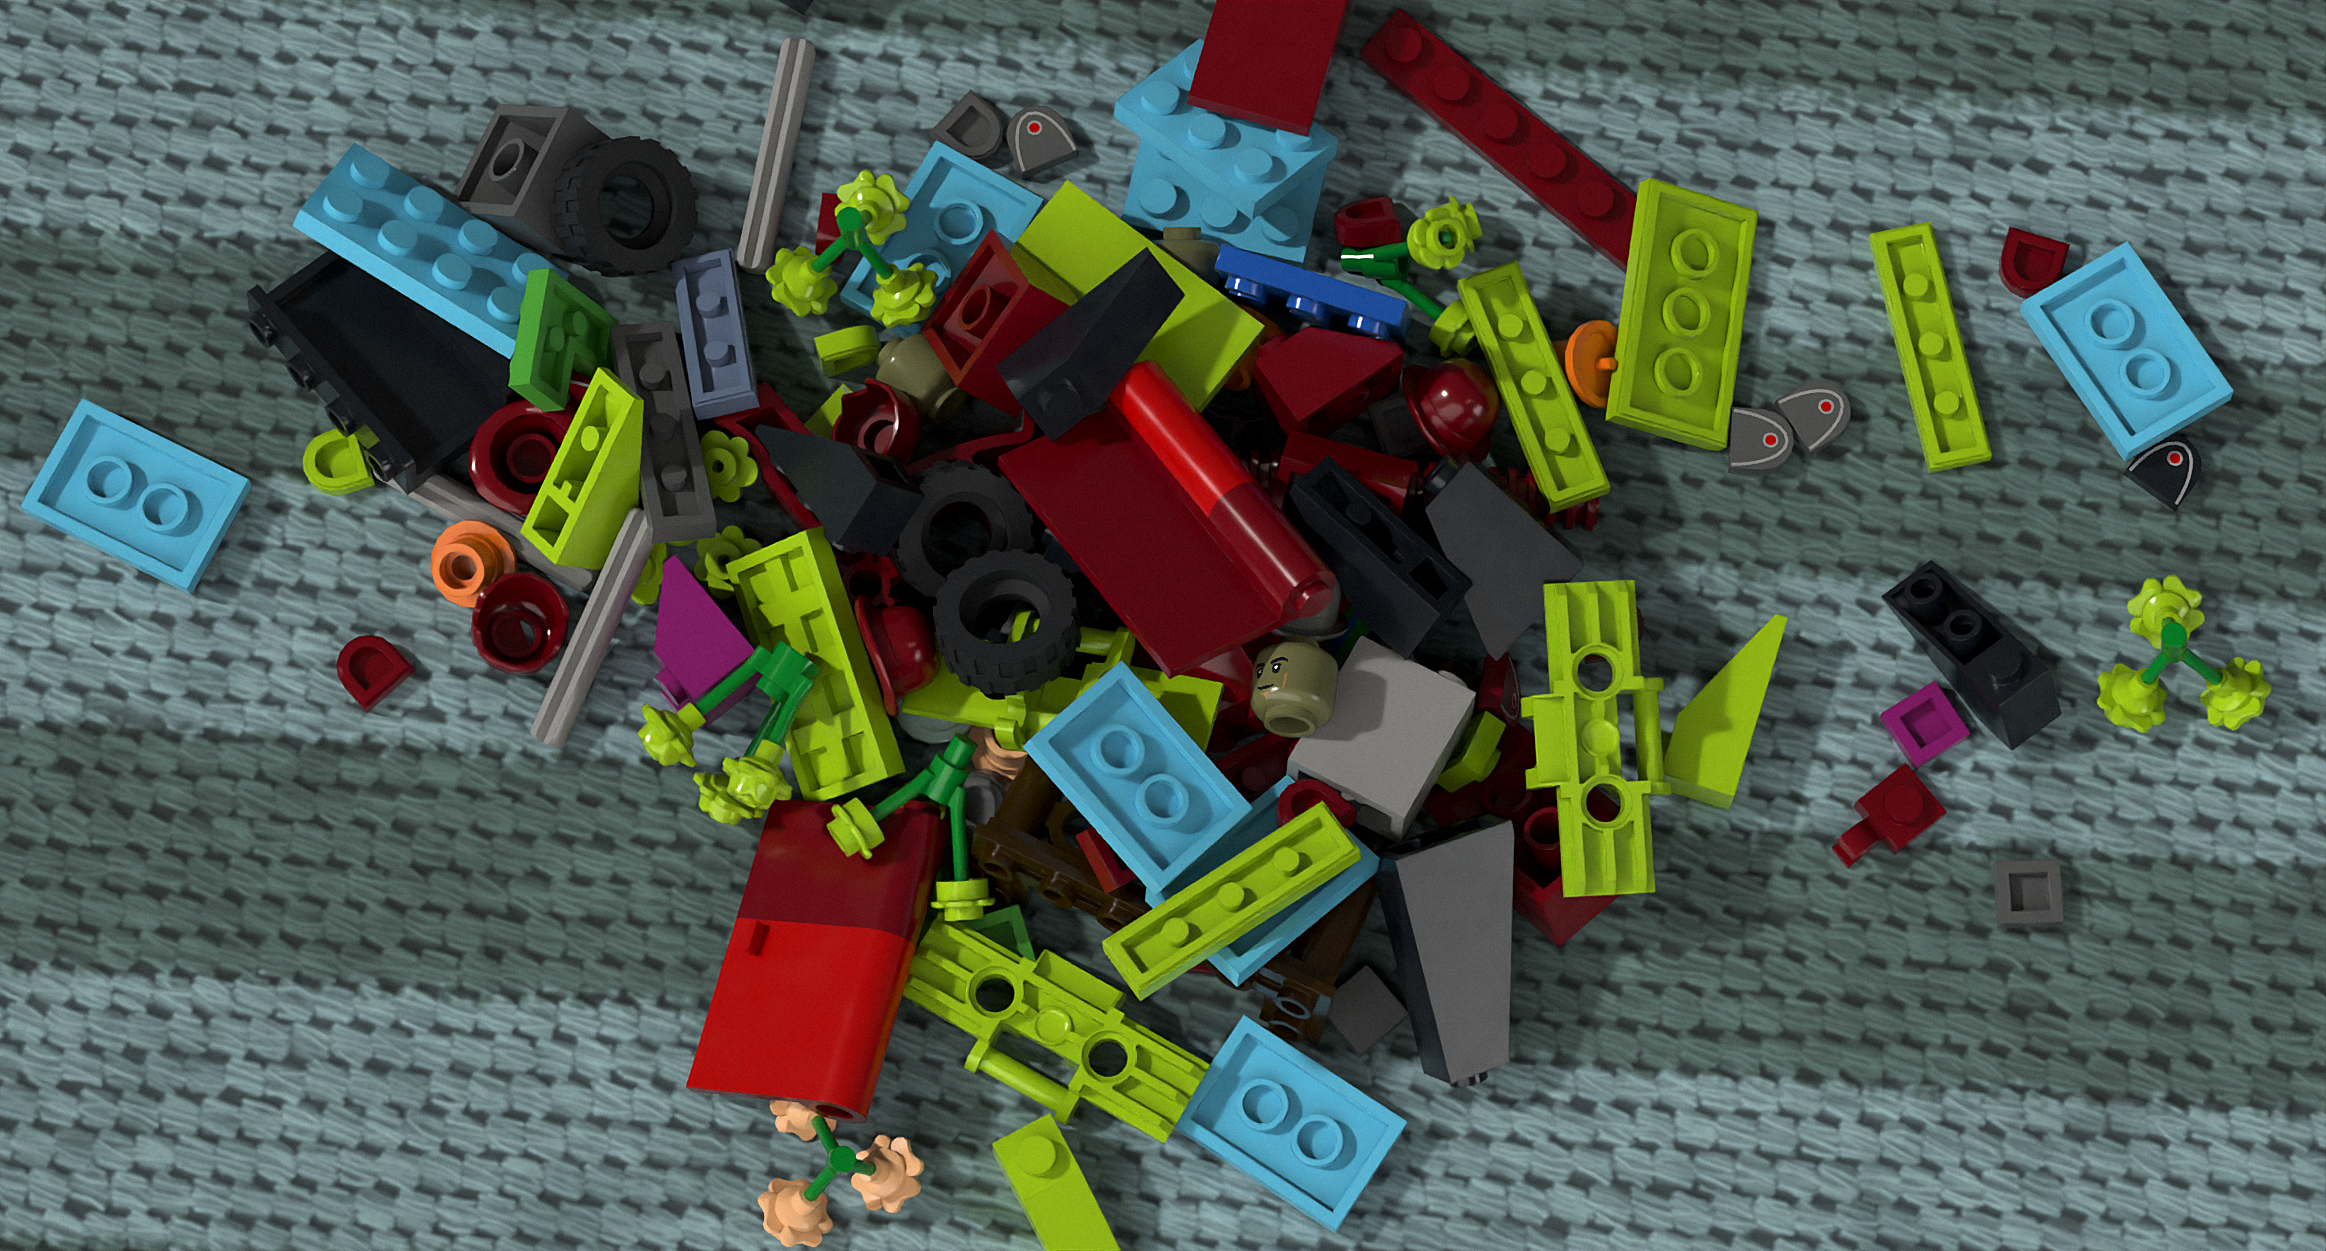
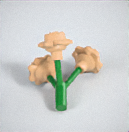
M770 1101L769 1107L772 1113L777 1115L775 1125L779 1132L795 1133L803 1141L812 1140L817 1134L828 1154L825 1159L826 1167L811 1184L804 1178L794 1181L774 1178L768 1185L769 1191H765L758 1197V1203L764 1212V1229L780 1240L784 1246L793 1247L797 1244H804L813 1248L817 1247L823 1239L822 1234L828 1233L831 1230L833 1223L826 1212L828 1200L822 1192L837 1175H843L848 1171L855 1172L852 1176L851 1184L856 1190L861 1192L866 1208L871 1211H878L884 1207L885 1211L893 1214L897 1213L905 1200L920 1193L921 1185L918 1176L924 1170V1163L913 1154L910 1140L906 1137H897L892 1141L888 1135H878L870 1148L855 1155L850 1147L839 1146L832 1131L835 1130L837 1120L818 1115L798 1102Z

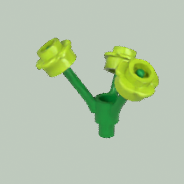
M1454 195L1448 196L1449 203L1427 210L1425 217L1416 220L1412 224L1407 237L1402 238V242L1372 247L1346 246L1341 253V267L1344 271L1362 272L1367 279H1381V283L1384 286L1401 294L1436 321L1429 333L1428 339L1440 347V355L1444 358L1451 356L1454 351L1464 357L1478 343L1462 300L1456 299L1444 310L1408 283L1407 276L1410 270L1411 256L1418 264L1438 270L1443 266L1445 269H1452L1458 266L1465 256L1466 249L1469 254L1475 252L1473 240L1483 237L1477 215L1470 201L1459 205Z
M960 733L954 734L945 752L936 753L929 768H925L917 777L905 783L902 787L892 789L886 799L868 811L862 802L855 797L842 807L838 804L833 805L831 810L835 819L827 824L833 839L847 857L859 851L862 857L870 859L873 857L870 850L885 841L884 835L877 823L899 807H903L908 801L924 802L938 808L942 812L940 819L944 820L946 805L949 806L951 812L954 879L936 881L937 901H931V907L944 908L945 921L984 918L983 906L995 903V898L989 897L988 878H969L965 817L967 788L964 786V783L971 773L968 763L978 745L972 739Z

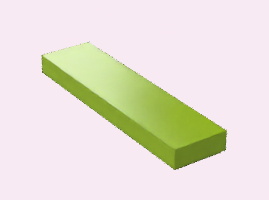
M1931 221L1870 233L1868 240L1928 472L1933 473L1990 461L1992 452Z
M1514 260L1458 280L1457 290L1548 513L1552 514L1608 494L1610 484L1518 261Z
M1322 800L1103 940V951L1141 1001L1361 860L1360 849Z

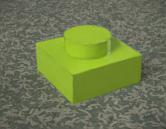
M1484 711L1472 718L1436 783L1452 793L1474 780L1481 782L1487 778L1500 758L1501 751L1496 746L1506 724L1488 711Z

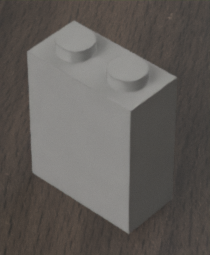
M1361 635L1339 672L1335 709L1332 717L1325 725L1316 728L1313 734L1299 739L1288 758L1286 775L1288 774L1295 782L1313 779L1326 783L1357 810L1355 822L1396 843L1403 840L1472 718L1476 692L1468 689L1467 685L1459 677L1443 670L1434 672L1410 660V658L1405 660L1386 642L1376 643Z

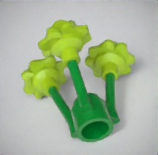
M782 640L778 641L771 652L758 645L745 664L695 705L689 702L676 714L669 710L660 711L649 706L647 703L641 707L642 713L647 723L637 734L642 739V745L655 761H659L663 766L673 765L680 761L693 768L697 762L694 760L693 750H691L694 747L692 733L706 722L704 716L756 672L761 673L762 676L755 686L775 699L743 757H736L735 759L725 757L722 763V770L724 772H715L713 774L707 771L705 773L696 772L693 776L694 782L700 787L701 794L698 805L701 810L708 812L712 819L722 824L729 823L731 826L736 827L742 818H761L764 814L763 809L768 810L775 799L790 800L793 788L784 780L782 772L778 769V765L785 753L781 746L802 702L815 685L813 682L822 669Z

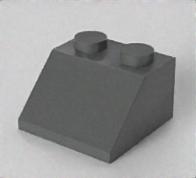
M498 104L450 202L490 224L494 229L528 249L541 253L568 255V252L565 250L567 246L563 239L558 237L555 229L557 226L556 216L552 215V203H555L556 192L553 191L556 180L561 178L564 172L562 168L566 162L577 156V151L585 146L595 145V142L612 138L569 107Z

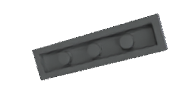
M673 321L610 326L609 346L615 374L644 400L639 487L651 544L715 538L717 520Z

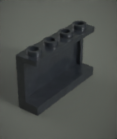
M332 250L325 252L267 294L258 284L247 291L250 315L246 317V322L257 340L268 349L273 345L278 348L287 359L285 362L286 368L296 384L306 393L314 389L327 404L325 411L335 428L347 438L354 434L367 449L364 454L374 472L385 482L394 479L407 495L424 484L430 477L438 474L467 453L479 427L496 410L517 399L524 398L508 386L510 363L502 354Z

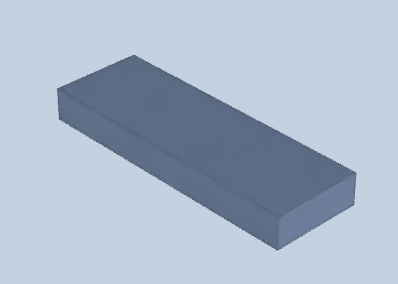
M732 248L688 257L671 263L691 397L697 420H705L760 407L737 262Z

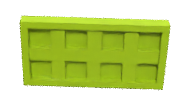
M824 526L804 530L725 564L753 649L755 650L758 645H761L771 652L778 641L782 640L822 669L813 682L815 685L802 702L784 739L804 801L826 802L907 772L836 563L835 555L830 542L823 534ZM770 697L771 703L773 705L775 699Z

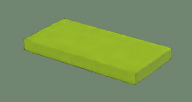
M1650 177L1639 182L1614 355L1617 366L1612 370L1606 421L1702 449L1720 451L1727 447L1759 211Z
M1069 180L1063 183L1014 243L1068 286L1077 300H1080L1144 248L1148 247L1185 296L1132 365L1144 360H1156L1200 413L1266 334L1265 325Z

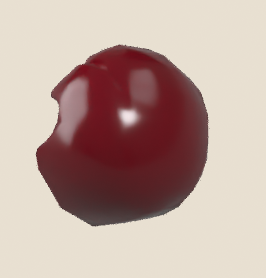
M866 378L864 380L866 386L864 389L842 396L841 414L833 426L832 441L850 444L897 458L905 467L920 447L922 419L912 399L894 386L874 378Z
M532 572L506 573L487 586L477 599L472 613L470 630L472 644L477 648L478 655L492 668L509 675L537 673L558 657L559 651L565 643L570 615L568 604L553 582ZM520 621L528 624L534 633V643L531 646L528 644Z

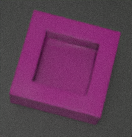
M1936 681L1931 682L1887 709L1879 717L1914 771L1966 740L1970 735V731Z

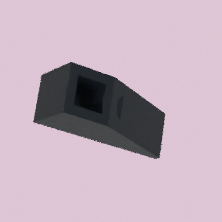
M761 424L754 431L771 454L769 456L771 464L785 474L797 489L796 498L808 510L812 511L824 526L823 534L825 538L843 552L856 554L860 550L886 557L925 498V494L897 458L850 444Z
M1932 560L1881 596L1978 720L2011 751L2062 714L2050 669Z

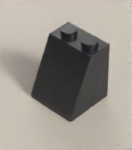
M1465 449L1457 459L1450 453L1444 455L1423 479L1425 483L1424 488L1427 490L1423 495L1424 506L1447 561L1473 584L1463 598L1487 652L1498 661L1544 611L1543 585L1569 583L1585 564L1578 548L1472 453Z

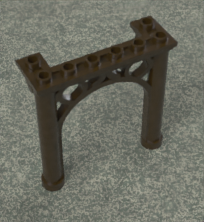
M1108 604L1104 607L1094 628L1116 632L1119 626H1127ZM1081 652L1068 678L1082 680L1087 664L1091 665L1092 662L1104 663L1107 657ZM1432 658L1428 660L1426 668L1434 672L1437 670L1450 672L1459 677L1467 685L1468 689L1476 692L1474 713L1477 707L1481 677L1467 666L1451 659ZM1027 754L994 818L990 817L986 825L979 822L974 831L969 878H988L989 897L995 898V904L1002 906L1009 905L1010 903L1014 905L1019 904L1020 908L1026 909L1031 899L1032 887H1034L1047 902L1066 909L1075 906L1096 916L1097 921L1104 928L1116 933L1153 909L1145 902L1146 888L1130 881L1107 894L1105 893L1083 850L1073 847L1063 836V828L1069 822L1085 817L1070 800L1061 803L1064 793L1032 757ZM1354 822L1347 828L1371 851L1396 843L1357 822ZM1408 829L1407 833L1405 834L1403 840H1405V838H1406V836H1407V834H1408V832H1409V829ZM1043 835L1048 837V843L1041 840ZM1374 875L1238 987L1208 959L1200 962L1199 965L1214 971L1216 977L1221 982L1233 989L1240 991L1253 989L1264 994L1265 997L1259 1019L1267 1022L1269 1028L1274 1033L1289 1041L1302 1042L1306 1040L1318 1046L1323 1036L1337 989L1333 985L1378 895ZM1290 949L1292 950L1290 955L1284 953Z

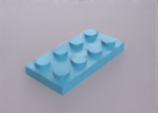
M356 143L352 144L300 208L292 225L510 360L515 351L520 323V305L525 295L529 270L551 268L565 280L569 276L568 273L551 264L542 256L528 250L494 229L490 224L471 215L439 195L433 189L424 186L385 162L381 157L372 154Z

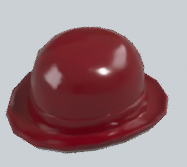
M1453 357L1435 365L1431 369L1416 364L1405 367L1401 383L1405 400L1421 434L1433 449L1442 457L1450 453L1455 459L1467 449L1479 461H1485L1491 448L1490 430L1497 422L1501 411L1500 393L1491 376L1478 364L1465 358Z
M525 398L517 399L496 410L479 427L469 448V473L478 493L497 509L517 515H528L577 411L566 403L565 410L543 412Z
M858 595L855 600V613L860 632L880 679L882 699L888 715L896 718L898 716L896 700L925 688L938 675L941 664L938 642L929 619L922 611L911 606L875 609L867 596Z

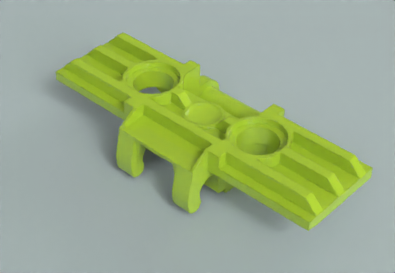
M1635 580L1544 584L1543 594L1550 694L1521 698L1522 719L1534 720L1536 749L1535 767L1525 770L1526 790L1556 787L1563 898L1654 893L1655 878L1649 797L1672 795L1671 781H1664L1658 692L1665 691L1664 678H1644V676H1641ZM1595 654L1602 656L1611 665V681L1605 683L1602 691L1588 690L1581 684L1578 678L1579 663L1586 655ZM1632 694L1638 781H1626L1622 778L1617 695ZM1594 786L1606 789L1613 799L1620 800V812L1611 822L1598 821L1588 812L1586 799L1589 791Z
M1019 609L1006 643L1020 641L1035 633L1040 622V618H1036L1035 611ZM1082 626L1080 628L1082 636L1080 648L1076 647L1075 651L1107 657L1104 663L1092 662L1091 665L1087 664L1082 680L1059 676L1053 682L1049 680L1040 685V689L1032 692L1025 690L1017 692V695L1005 696V699L993 700L980 692L979 688L972 685L970 688L960 682L958 675L950 673L945 665L944 656H941L938 642L941 658L938 675L925 688L907 694L903 698L901 710L902 713L994 729L996 739L1003 749L1027 753L1023 746L1035 734L1122 660L1205 753L1225 688L1224 683L1184 675H1177L1169 679L1163 671L1130 666L1135 647V636L1128 627L1119 626L1115 632ZM985 640L986 642H990V643L1005 644V643H999V642H994V641Z
M939 911L915 951L903 996L978 1039L965 1062L964 1068L974 1074L982 1070L1056 1113L1054 1120L1065 1126L1069 1123L1084 1099L1165 1145L1210 1068V1064L1127 1018L1125 1013L1119 1011L1127 998L1126 993L1101 981L1048 949H1044L1036 962H1033L1024 956L1022 958L958 921H945L944 913ZM990 978L1006 980L1015 992L1011 1005L1001 1012L986 1011L976 1000L979 986ZM1002 1032H1008L1019 1039L1022 1036H1026L1065 1059V1065L1076 1071L1068 1085V1089L994 1048ZM1114 1042L1120 1045L1127 1054L1128 1060L1122 1072L1112 1077H1104L1097 1074L1089 1064L1090 1057L1096 1052L1100 1043Z

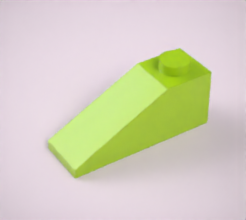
M597 368L520 530V533L555 565L602 570L628 511L632 507L638 508L644 400L608 368Z
M1775 614L1678 713L1672 733L1661 730L1664 781H1671L1672 793L1729 810L1737 790L1788 620L1787 617Z
M1051 1113L992 1143L994 1157L1044 1251H1121Z

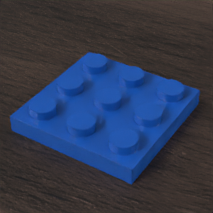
M1221 245L1214 269L1225 283V288L1230 290L1229 294L1233 295V300L1269 311L1271 301L1285 304L1290 309L1289 313L1293 314V319L1328 330L1333 319L1346 323L1351 328L1350 332L1353 335L1391 341L1392 338L1403 342L1406 341L1413 320L1407 301L1229 245Z

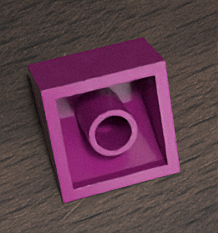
M674 554L664 562L654 653L661 670L655 675V679L663 689L660 693L671 709L677 713L689 702L693 705L698 703L745 664L755 650ZM756 672L704 716L706 722L701 726L704 729L756 689L755 685L762 674Z

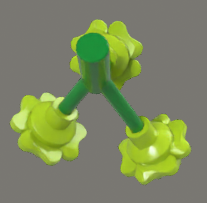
M867 169L862 170L853 182L841 184L837 190V196L842 202L836 207L835 216L837 217V225L841 236L820 256L813 255L805 246H798L794 252L787 248H781L776 253L775 265L770 267L765 274L767 280L773 284V299L783 303L788 309H792L796 316L805 317L810 311L816 315H823L828 309L829 298L838 291L836 282L828 278L832 273L830 264L847 248L859 250L877 272L876 281L879 283L872 291L875 301L870 311L871 317L876 321H882L887 329H892L899 324L910 326L914 322L924 320L930 314L931 306L936 302L937 297L934 287L939 279L935 271L926 270V267L920 262L913 264L907 269H899L895 264H887L869 242L868 236L873 244L883 245L890 234L904 230L908 220L902 212L908 209L911 201L907 195L898 190L895 179L891 174L884 173L876 179L875 174Z
M2172 574L2164 578L2162 584L2154 577L2147 578L2143 582L2140 593L2129 599L2126 605L2128 612L2134 616L2129 623L2131 632L2146 637L2152 647L2161 649V652L2148 668H2141L2135 671L2124 664L2118 663L2112 668L2111 672H2101L2097 678L2101 689L2097 698V704L2100 708L2104 709V715L2113 724L2126 729L2134 728L2141 733H2147L2152 728V724L2161 725L2166 720L2163 704L2167 698V693L2163 688L2158 687V676L2169 663L2182 661L2206 679L2207 689L2201 693L2200 702L2207 708L2209 724L2215 727L2224 724L2227 728L2234 731L2243 723L2250 721L2252 717L2262 714L2266 703L2265 698L2270 694L2272 687L2264 679V666L2258 660H2252L2247 663L2242 657H2235L2225 668H2213L2187 648L2190 633L2205 621L2204 612L2197 608L2201 604L2202 594L2199 590L2186 587L2179 576Z

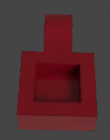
M1904 763L1856 801L1853 807L1864 820L1858 822L1836 840L1838 843L1831 849L1847 868L1882 841L1895 856L1942 819L1947 811L1910 767Z

